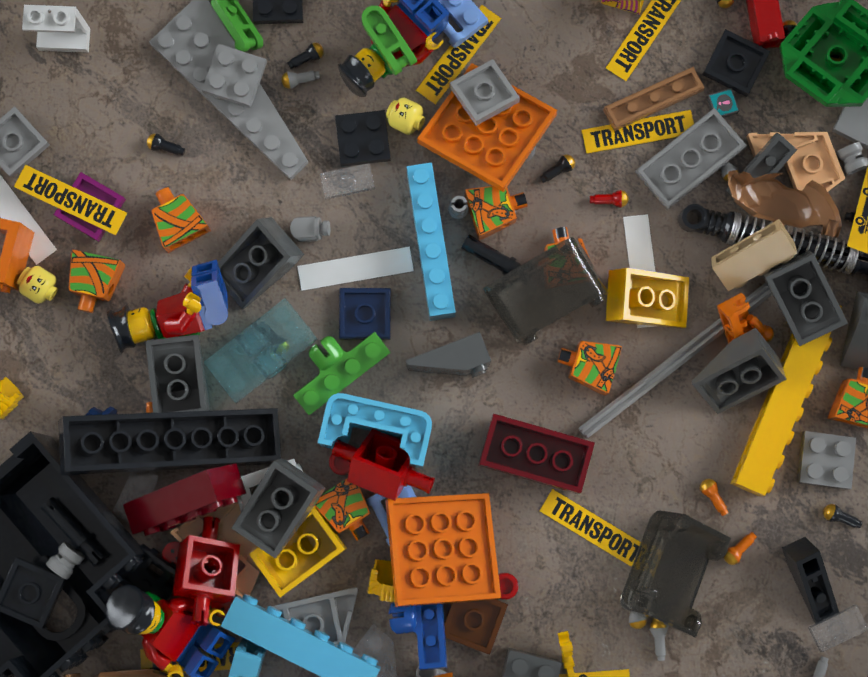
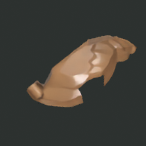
M736 170L728 172V186L732 194L731 197L734 198L738 206L751 216L773 222L780 219L782 224L797 228L821 226L822 235L834 238L839 236L842 228L839 210L830 194L817 182L811 180L801 191L786 187L774 179L784 173H770L753 178L745 171L738 173Z

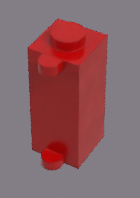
M746 0L753 43L765 49L779 47L785 39L779 0Z

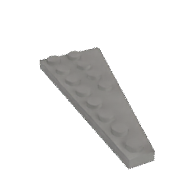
M192 0L149 41L150 45L290 180L309 163L261 84H259L251 108L202 92V87L218 44L236 49L235 42L208 0Z

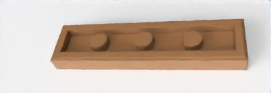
M691 67L607 105L603 111L613 130L616 131L704 91L705 87L694 67Z

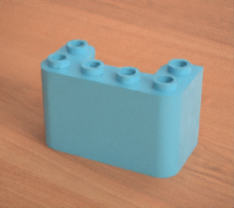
M344 393L334 394L328 399L318 439L319 445L333 449L338 439L348 444L353 427L369 431L375 429L387 435L402 438L400 448L408 453L410 464L416 465V468L423 469L432 429V420L426 412Z

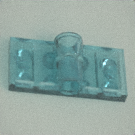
M284 298L205 360L204 363L231 399L238 403L264 381L281 372L288 365V362L308 348L318 338L289 301Z

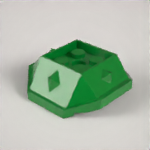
M840 0L839 2L813 6L780 45L785 78L825 107H861L868 99V10L854 0ZM831 55H837V56H839L842 60H841V61H834V60L831 59L830 56H831Z

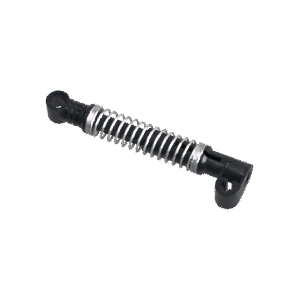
M699 204L688 205L678 216L679 226L683 230L703 233L704 231V234L709 235L710 233L711 236L717 234V237L722 242L731 245L736 244L737 238H740L739 242L765 226L764 219L759 227L756 226V217L751 225L748 224V215L743 223L741 213L730 211L727 214L723 213L721 216V212L717 211L716 214L714 210L709 212V209ZM688 212L696 213L698 216L697 224L689 223L687 220ZM787 225L785 229L789 232V226ZM796 227L789 234L796 245L797 254L794 257L809 250L814 253L822 268L828 266L830 270L836 268L838 272L842 271L845 274L854 275L855 273L868 275V254L847 247L844 239L841 242H837V238L829 240V236L821 238L820 233L814 236L812 231L809 234H806L804 229L798 232Z

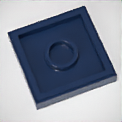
M340 288L339 340H364L374 331L381 340H390L391 288Z

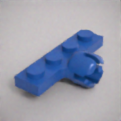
M393 602L389 608V614H392V617H394L389 619L390 627L396 634L416 633L419 669L447 668L443 604L395 607Z

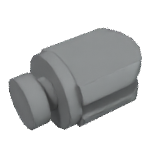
M316 216L297 217L293 219L290 225L291 234L299 242L318 241L322 239L323 235L330 236L331 232L330 222L323 221L322 223L321 218Z

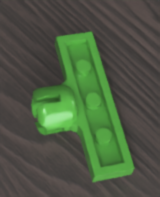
M375 331L349 351L343 350L331 336L320 340L328 354L325 355L317 344L309 350V357L319 368L320 372L293 394L308 415L325 404L332 395L342 391L391 353Z

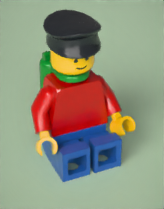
M438 0L381 1L379 7L385 10L415 55L417 62L413 65L421 64L433 50L438 49L443 44L444 40L439 44H435L433 39L438 37L447 27L450 12ZM400 1L397 5L392 6L391 4ZM372 40L370 48H363L355 56L349 55L343 64H338V69L344 83L352 93L359 97H366L367 91L374 87V82L380 77L384 79L387 75L393 74ZM399 50L395 52L393 56L397 60L398 58L402 57L403 54Z
M217 260L192 266L184 276L190 283L184 285L181 293L159 300L157 302V310L152 308L149 311L145 307L130 310L128 305H125L120 311H108L107 319L120 353H123L126 348H134L136 344L147 340L200 335V332L213 328V325L223 324L228 318V293Z
M124 585L114 590L106 603L105 614L109 624L116 630H122L128 634L142 635L144 637L142 646L145 656L160 670L163 671L165 669L167 677H173L172 674L174 673L184 677V671L190 677H210L219 664L212 655L222 659L235 641V638L221 628L220 624L212 620V616L216 612L225 616L224 612L219 609L209 610L208 625L199 626V622L196 625L191 624L194 600L191 598L178 597L167 601L151 592H143L136 586ZM220 637L224 638L222 646L215 649L214 645ZM171 660H172L173 662L177 661L180 665H178V664L171 665L170 662H171ZM204 660H207V668L200 672V665Z

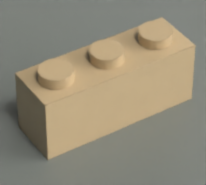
M780 219L712 256V269L728 291L734 288L738 289L757 275L763 276L777 264L790 261L797 254L796 245Z

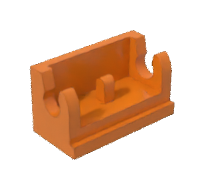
M743 293L717 305L728 344L733 339L753 329L747 321L750 305L749 302H745L746 297Z

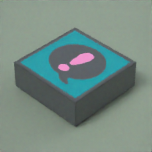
M732 88L709 94L706 97L710 110L715 108L723 118L738 114L740 111Z

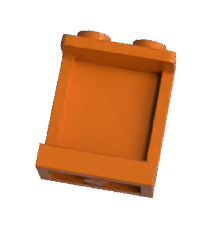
M0 218V232L6 236L0 256V292L10 293L11 289L19 291L17 281L26 268L35 232L20 222Z

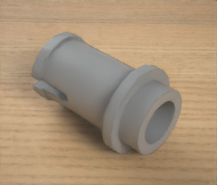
M456 196L452 199L448 209L451 217L463 219L468 214L467 200L463 196Z

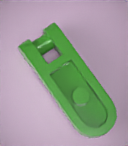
M211 0L213 9L235 40V48L237 50L246 52L250 48L257 50L263 47L262 36L238 0Z
M379 6L367 7L362 13L363 28L387 62L392 73L396 76L402 72V68L415 64L417 59L385 10ZM400 50L403 56L396 60L393 54Z

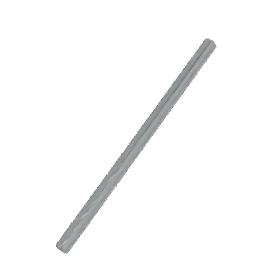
M764 283L746 297L745 302H749L750 305L749 313L772 295L767 283ZM721 318L579 427L580 433L585 438L592 436L723 334L724 328Z

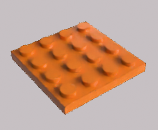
M471 63V65L468 67L464 74L474 70L478 66ZM512 85L520 97L519 103L476 126L451 91L417 138V143L504 192L557 116V110Z
M489 493L397 498L396 501L386 500L395 607L496 600L501 598Z

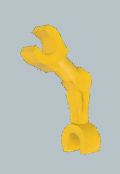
M568 631L557 633L563 667L566 669L568 677H575L573 669L575 665L572 657L573 646L569 639Z

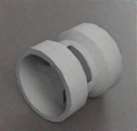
M860 142L848 145L836 152L839 160H842L844 163L843 169L846 176L868 167V159L863 157V148Z
M64 541L58 548L59 553L56 556H52L46 562V565L57 575L67 580L72 575L74 566L81 564L85 556L79 550L76 551L71 544Z

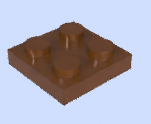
M499 600L452 603L444 623L445 638L490 655L508 604Z

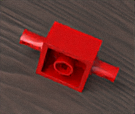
M375 429L369 432L359 448L338 439L332 450L333 456L351 462L347 482L396 501L403 488L407 487V485L429 494L435 481L434 477L415 471L416 465L410 464L408 453L400 448V439Z
M213 517L203 518L202 537L188 535L179 543L173 596L194 600L191 624L196 625L197 622H199V626L208 625L210 602L225 604L235 597L240 544L217 540L220 519L215 517L214 521Z

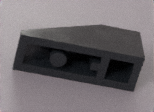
M806 537L782 547L788 568L815 624L817 625L840 614L820 551Z

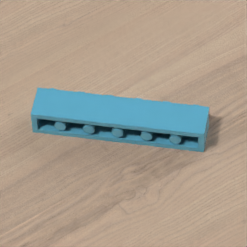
M432 163L407 166V178L429 319L433 321L455 317L456 311Z
M244 594L243 597L238 595L234 598L221 624V627L320 677H377L381 668L376 665L377 659L367 654H363L360 657L353 653V647L343 642H339L337 645L329 641L330 636L317 629L313 633L305 629L306 624L293 617L289 621L281 617L282 612L271 606L265 609L257 605L259 600L247 594Z

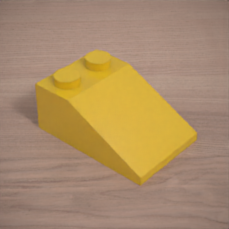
M631 268L609 270L606 321L686 328L689 277Z
M314 506L276 559L259 547L249 555L281 598L345 551L347 547L326 518Z

